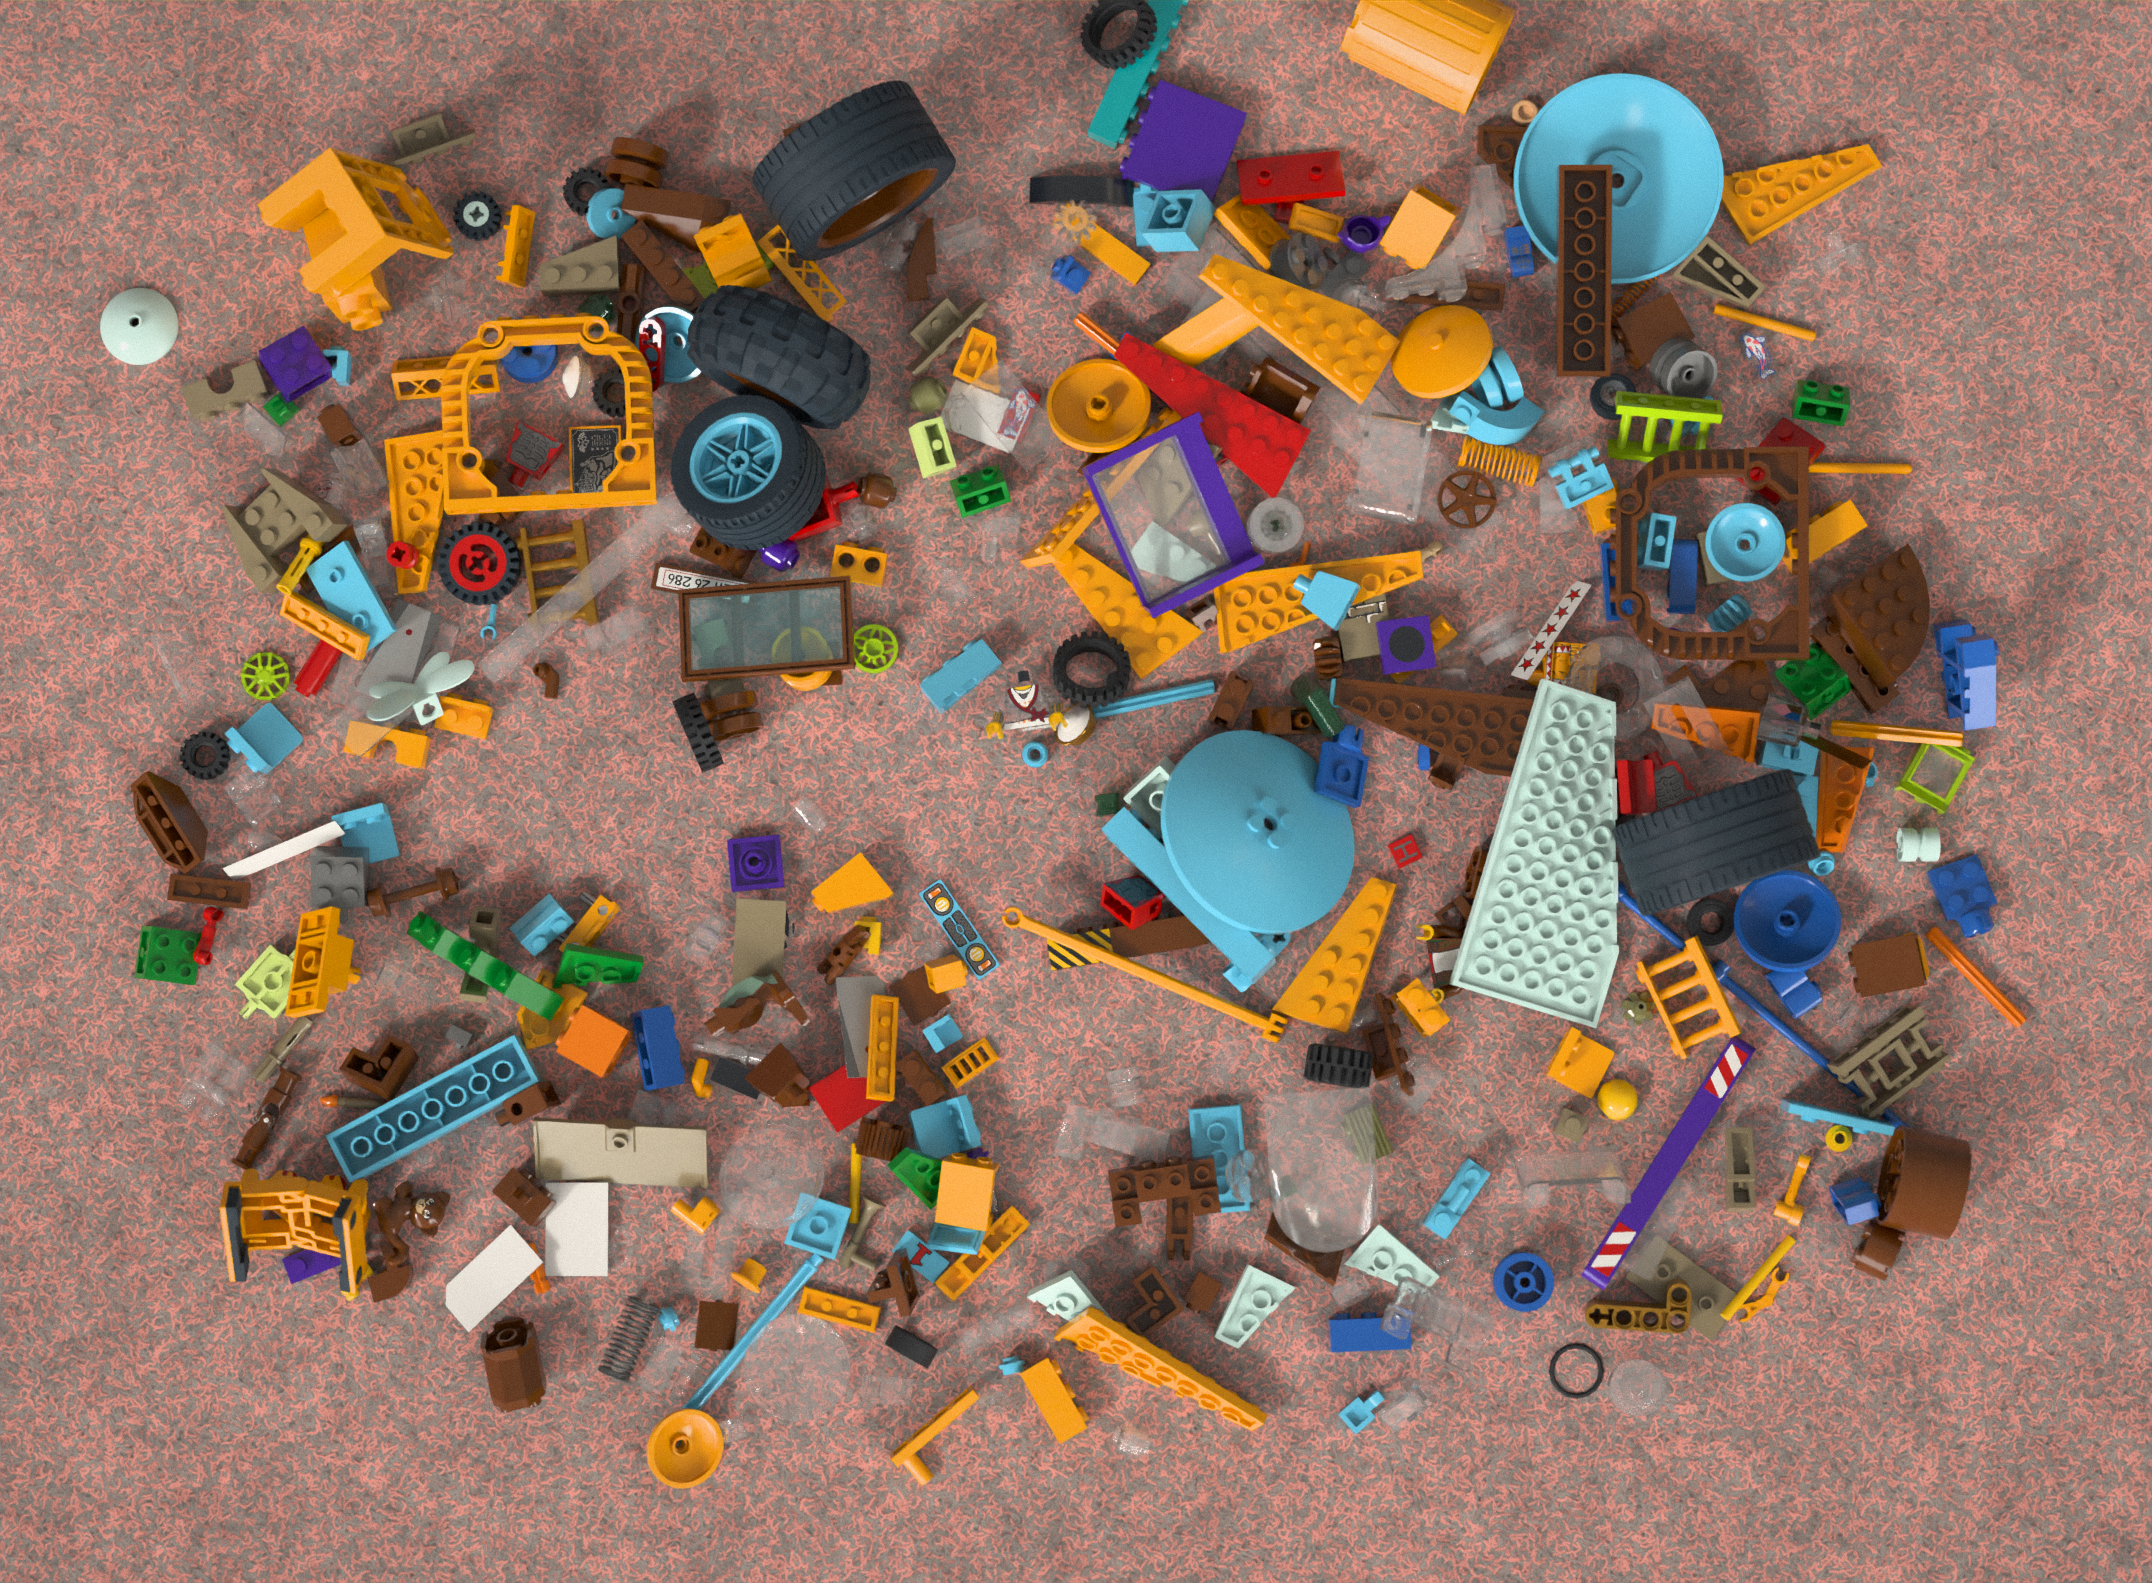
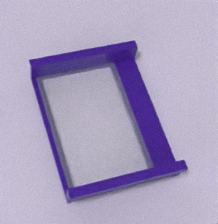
M1198 411L1081 468L1143 609L1149 612L1152 618L1264 564L1261 554L1255 552L1208 446L1199 425L1203 420Z

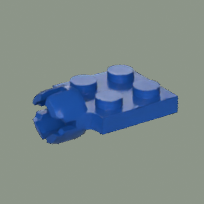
M1336 726L1333 731L1332 742H1322L1314 792L1353 808L1361 807L1369 757L1362 753L1364 731L1358 728L1356 734V726Z
M1978 854L1927 872L1946 922L1956 920L1966 938L1976 937L1975 934L1977 933L1982 935L1994 927L1989 907L1996 905L1997 900Z

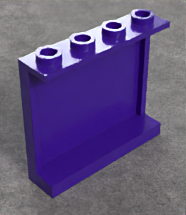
M1160 80L1158 86H1152L1147 100L1151 103L1148 111L1143 109L1138 124L1142 125L1138 134L1133 133L1129 143V148L1132 149L1129 158L1124 156L1119 169V171L1123 172L1122 179L1126 180L1128 178L1159 191L1202 190L1210 202L1213 203L1245 123L1247 113Z

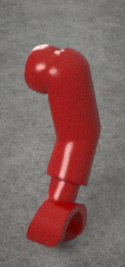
M212 906L205 908L203 912V918L207 920V923L203 927L201 939L193 953L194 961L202 965H209L213 959L210 950L217 929L215 925L224 916L223 911L217 910L218 908Z

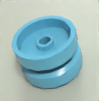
M1501 346L1493 348L1488 365L1471 385L1481 403L1491 409L1498 410L1502 408L1503 398L1507 402L1512 403L1523 398L1524 393L1520 378L1506 351Z

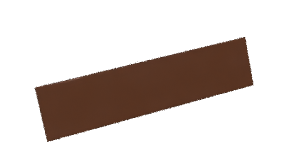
M1779 720L1772 726L1776 730L1860 769H1863L1872 762V760L1788 721Z

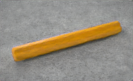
M1833 720L1830 727L1831 734L1837 736L1958 747L1962 746L1963 732L1841 720Z

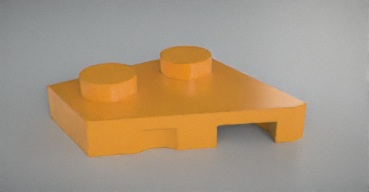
M971 327L951 376L998 395L1000 386L998 385L996 337Z

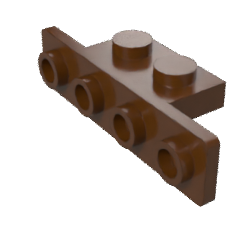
M1377 993L1375 997L1383 1023L1362 1030L1367 1050L1374 1055L1372 1068L1375 1079L1381 1081L1398 1075L1402 1091L1408 1096L1414 1095L1413 1086H1415V1079L1412 1072L1408 1071L1406 1062L1409 1059L1405 1048L1400 1045L1399 1038L1402 1037L1399 1025L1397 1022L1394 1023L1392 1014L1395 1013L1393 1003L1390 998L1387 999L1383 994Z

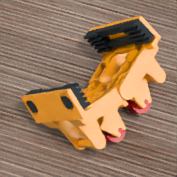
M251 1168L243 1172L241 1181L224 1182L220 1213L230 1282H246L250 1263L249 1259L251 1257L250 1251L293 1248V1245L296 1244L301 1248L341 1258V1271L338 1272L340 1291L356 1294L368 1269L365 1235L371 1217V1210L367 1206V1181L357 1179L346 1191V1182L339 1175H325L321 1182H316L313 1180L307 1181L291 1171L279 1170L270 1179L259 1180L258 1171ZM262 1210H272L282 1219L263 1220ZM313 1212L321 1214L322 1217H332L333 1225L322 1222L320 1217L313 1215Z

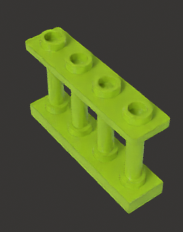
M1616 391V414H1622L1617 439L1607 440L1608 457L1617 460L1630 459L1649 462L1664 453L1675 450L1710 449L1706 448L1710 424H1721L1722 421L1721 400ZM1632 416L1648 417L1643 442L1628 440ZM1659 418L1674 419L1669 444L1654 443ZM1684 421L1700 422L1695 447L1680 445Z

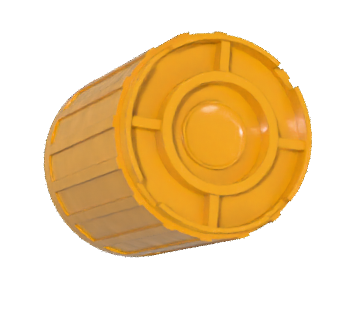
M1360 0L1340 50L1349 54L1348 59L1456 112L1466 115L1496 57L1516 9L1497 0Z

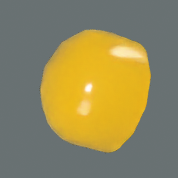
M1611 1079L1604 1083L1598 1092L1597 1103L1599 1108L1609 1119L1626 1120L1633 1116L1638 1107L1637 1092L1625 1080Z

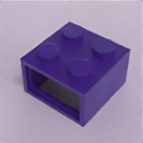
M304 325L258 351L260 364L287 404L332 377V367Z

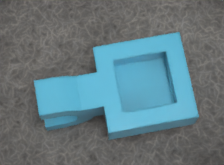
M1378 1389L1364 1402L1357 1396L1338 1415L1356 1435L1376 1418L1371 1410L1384 1400V1396Z

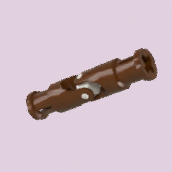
M284 1067L280 1068L279 1071L281 1073L274 1087L269 1088L256 1113L255 1121L257 1120L258 1122L245 1133L241 1149L236 1158L231 1160L233 1164L245 1170L254 1169L253 1164L260 1152L264 1151L269 1141V1129L275 1128L292 1098L290 1094L297 1081L302 1079L300 1075ZM268 1103L276 1104L279 1107L277 1119L271 1113L262 1111L263 1107ZM251 1150L247 1160H245V1156L247 1155L248 1151Z

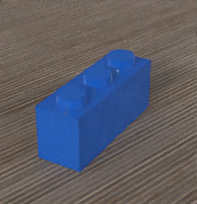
M670 1005L630 1013L645 1091L684 1084L685 1070L680 1061V1044L676 1038L674 1029L675 1017L671 1012Z
M1388 1311V1317H1377V1312L1361 1313V1318H1350V1313L1334 1314V1319H1328L1330 1352L1412 1349L1410 1317L1403 1316V1311Z

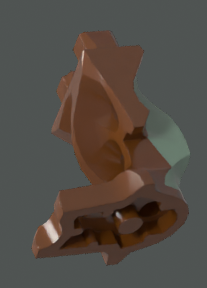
M775 970L765 977L751 976L732 987L720 1005L713 1010L715 1016L704 1024L715 1038L726 1031L731 1035L736 1034L741 1029L755 1025L762 1017L765 1006L769 1001H774L785 1008L802 1026H810L813 1022L781 975Z

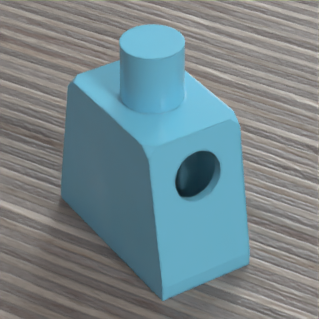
M1318 571L1313 580L1300 574L1293 588L1305 594L1301 604L1335 631H1338L1361 589L1355 582L1322 571Z

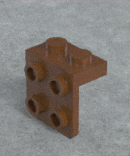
M703 527L700 528L690 547L692 554L720 566L739 579L743 578L757 550L736 549L735 547H729L727 544H721Z

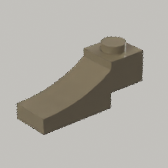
M1752 1127L1725 1128L1724 1190L1726 1213L1753 1212L1756 1208L1754 1187L1756 1175Z

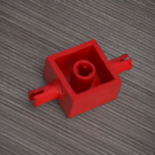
M825 474V488L818 507L808 522L788 539L800 542L845 524L839 504L860 496L859 490L856 491L858 487L855 481L833 489L828 475Z

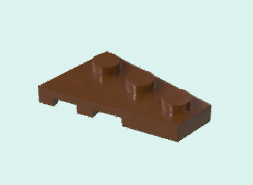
M1272 1212L1264 1239L1334 1286L1348 1237Z

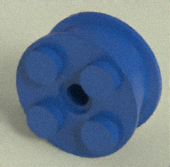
M556 345L514 346L509 354L500 359L505 371L513 379L522 383H537L546 379L554 371L558 361V349ZM526 351H532L530 355H525Z
M1517 1252L1506 1256L1499 1262L1493 1275V1288L1498 1299L1505 1306L1520 1312H1530L1541 1308L1550 1299L1554 1289V1276L1549 1265L1539 1256L1526 1252ZM1526 1277L1527 1285L1522 1287L1520 1285L1521 1278Z

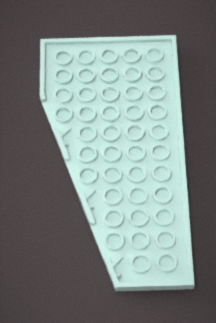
M1540 679L1449 984L1597 1028L1619 954L1616 903H1618V862H1616V843L1612 834V829L1615 828V819H1617V779L1615 778L1614 736H1616V702L1546 679Z

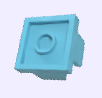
M801 1192L784 1243L835 1260L839 1247L842 1244L852 1209Z

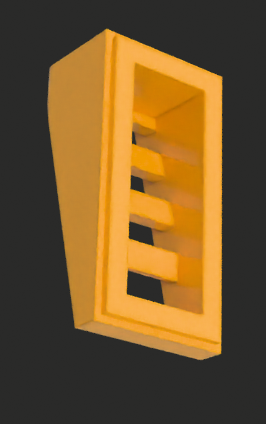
M984 1037L941 1068L954 1087L958 1089L1000 1058ZM980 1046L990 1059L988 1061H985L977 1050ZM972 1052L981 1063L978 1068L969 1057V1054ZM962 1059H965L973 1070L969 1074L960 1062ZM952 1066H957L964 1076L962 1079L957 1077L951 1068Z

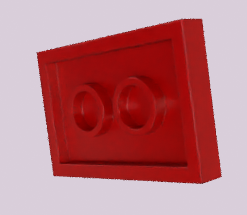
M1784 416L1758 446L1809 447V466L1826 448L1822 441ZM1754 469L1749 473L1753 481L1758 482L1764 479V473L1759 469ZM1735 478L1740 483L1746 486L1743 478ZM1767 486L1760 490H1752L1774 506L1782 499Z

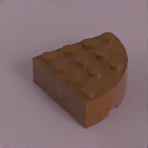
M1906 544L1820 603L1880 690L1895 681L1911 666L1918 656L1927 635L1930 619V599L1927 583L1920 563L1909 544Z

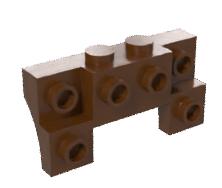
M1214 1155L1181 1159V1156H1172L1166 1158V1162L1155 1163V1160H1145L1139 1162L1138 1166L1108 1170L1115 1226L1142 1224L1141 1202L1192 1195L1195 1216L1220 1213L1221 1205Z

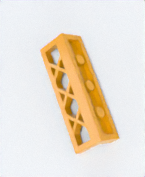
M779 224L776 225L757 242L758 245L821 319L830 322L833 319L832 315L844 306L847 300L814 261L803 260V268H792L788 264L789 253H797L794 249H790L788 239L786 249L775 248L770 243V240L780 231L784 234ZM779 252L785 253V259ZM807 262L813 269H806ZM796 272H802V279ZM806 273H817L819 275V288L808 287L805 284ZM823 281L830 289L823 288ZM813 292H819L818 298L813 294ZM822 292L834 293L839 301L827 310L822 304Z
M452 356L393 361L391 376L396 401L441 397V386L438 389H431L425 383L430 379H436L442 383L444 371ZM498 359L483 361L472 377L470 394L500 392L497 371ZM492 374L493 384L483 385L477 381L480 375ZM409 381L416 386L413 391L401 392L400 382Z

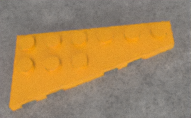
M1869 144L1839 150L1835 153L1820 154L1807 159H1797L1764 166L1751 171L1736 172L1723 176L1721 203L1746 244L1750 246L1877 171L1882 165Z
M442 430L384 440L393 541L412 544L419 551V560L415 567L411 569L396 567L398 594L401 595L426 592L428 588L444 510Z
M1074 543L1057 562H1052L1103 631L1108 634V637L1110 639L1112 637L1116 638L1117 645L1119 643L1124 645L1125 651L1129 654L1131 667L1141 680L1204 633L1172 610L1152 618L1150 613L1143 609L1131 582Z

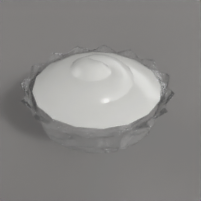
M577 351L573 352V356L570 357V362L563 373V384L567 393L566 398L569 399L568 402L584 397L587 389L590 390L594 383V370L590 369L588 359L579 355Z

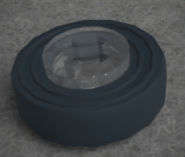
M1611 373L1610 377H1600L1595 381L1590 392V402L1593 410L1599 416L1608 420L1621 419L1622 414H1616L1615 396L1616 391L1636 392L1635 386L1629 378L1621 374Z

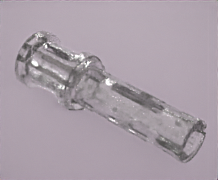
M697 1033L694 1040L704 1042V1045L692 1044V1050L694 1051L697 1050L739 1059L740 1063L746 1066L748 1064L758 1065L774 1049L771 1046L768 1049L757 1047L752 1042H745L742 1045Z

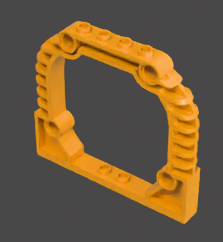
M577 313L575 317L566 318L563 314L549 315V318L539 319L535 315L523 316V320H512V317L507 316L497 317L496 321H488L480 325L477 332L478 337L467 341L451 357L444 371L441 383L444 510L447 515L658 505L653 393L650 370L639 349L624 336L610 331L605 319L591 316L590 313ZM594 327L604 329L603 334L599 337L591 336L590 332ZM489 332L498 333V338L494 342H487L485 338ZM579 343L590 354L610 355L621 368L625 382L627 432L626 439L621 440L615 447L614 453L618 464L602 482L603 492L572 494V490H558L556 494L546 495L545 491L530 492V496L500 497L498 488L482 474L485 468L483 456L471 444L469 394L472 377L483 361L502 359L509 354L514 346ZM626 449L636 451L634 458L631 460L622 458V453ZM470 456L476 457L477 463L475 466L470 468L464 466L466 458Z

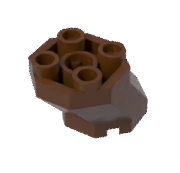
M520 1317L498 1321L493 1325L494 1331L488 1334V1331H485L482 1334L480 1345L493 1405L499 1407L502 1413L536 1407L542 1402L541 1397L546 1394L547 1380L543 1371L534 1324L530 1321L526 1324L524 1319Z

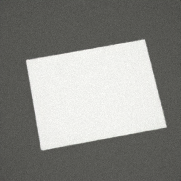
M546 1183V1187L554 1194L552 1199L557 1202L546 1215V1276H608V1183Z

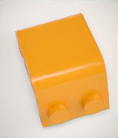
M741 214L730 215L724 218L721 223L713 227H704L698 234L693 235L718 288L721 285H735L757 289L773 281Z

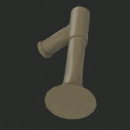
M862 1194L861 1196L865 1201L864 1211L838 1264L849 1269L853 1261L873 1272L878 1261L861 1255L857 1251L873 1215L878 1209L887 1206L870 1196Z

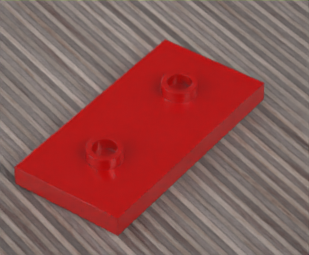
M1339 151L1236 160L1242 206L1345 196V184Z

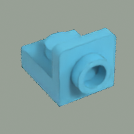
M330 346L329 350L323 349L322 354L326 359L337 360V363H333L332 377L336 378L339 386H350L352 360L350 352L345 351V347Z

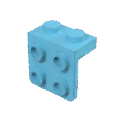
M266 703L239 729L231 727L225 733L230 739L227 744L237 754L241 751L248 758L244 761L247 766L255 773L259 770L266 775L303 742V736L271 703Z
M967 1094L916 1109L909 1113V1120L919 1152L935 1158H942L951 1155L953 1152H961L982 1146L980 1141L981 1134L979 1128L975 1125L972 1115L973 1107L967 1098Z

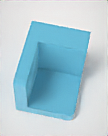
M950 1014L922 1030L936 1053H939L963 1037Z

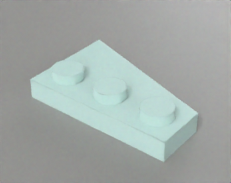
M1380 1223L1344 1263L1420 1296H1423L1440 1277L1434 1269Z
M1072 1270L1029 1290L1027 1298L1033 1302L1039 1301L1047 1307L1046 1310L1053 1315L1057 1313L1067 1321L1072 1320L1089 1307L1103 1311L1105 1316L1112 1319Z

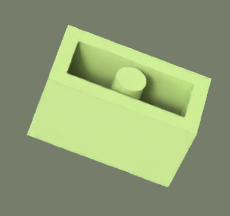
M942 416L918 422L908 429L923 479L946 473L957 467Z

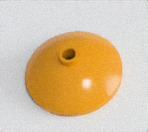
M692 1408L676 1410L665 1416L655 1426L650 1435L647 1445L649 1467L658 1480L670 1487L683 1489L696 1486L710 1477L717 1468L723 1453V1436L717 1422L705 1412ZM678 1440H681V1446L676 1448V1442Z

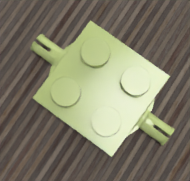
M269 945L236 982L235 985L245 993L249 1000L239 1011V1014L243 1015L245 1019H248L256 1008L264 1010L273 1019H277L286 1009L295 950L287 956L282 954L273 945Z

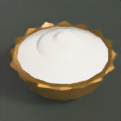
M1080 702L1076 706L1067 707L1063 716L1068 726L1064 728L1062 723L1057 724L1056 731H1054L1056 734L1055 740L1064 746L1080 745L1089 739L1094 731L1096 724L1095 714L1089 704H1087L1086 708L1080 707Z

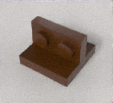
M906 1248L898 1249L894 1252L886 1269L878 1272V1275H876L867 1291L869 1303L895 1297L900 1317L911 1315L920 1298Z

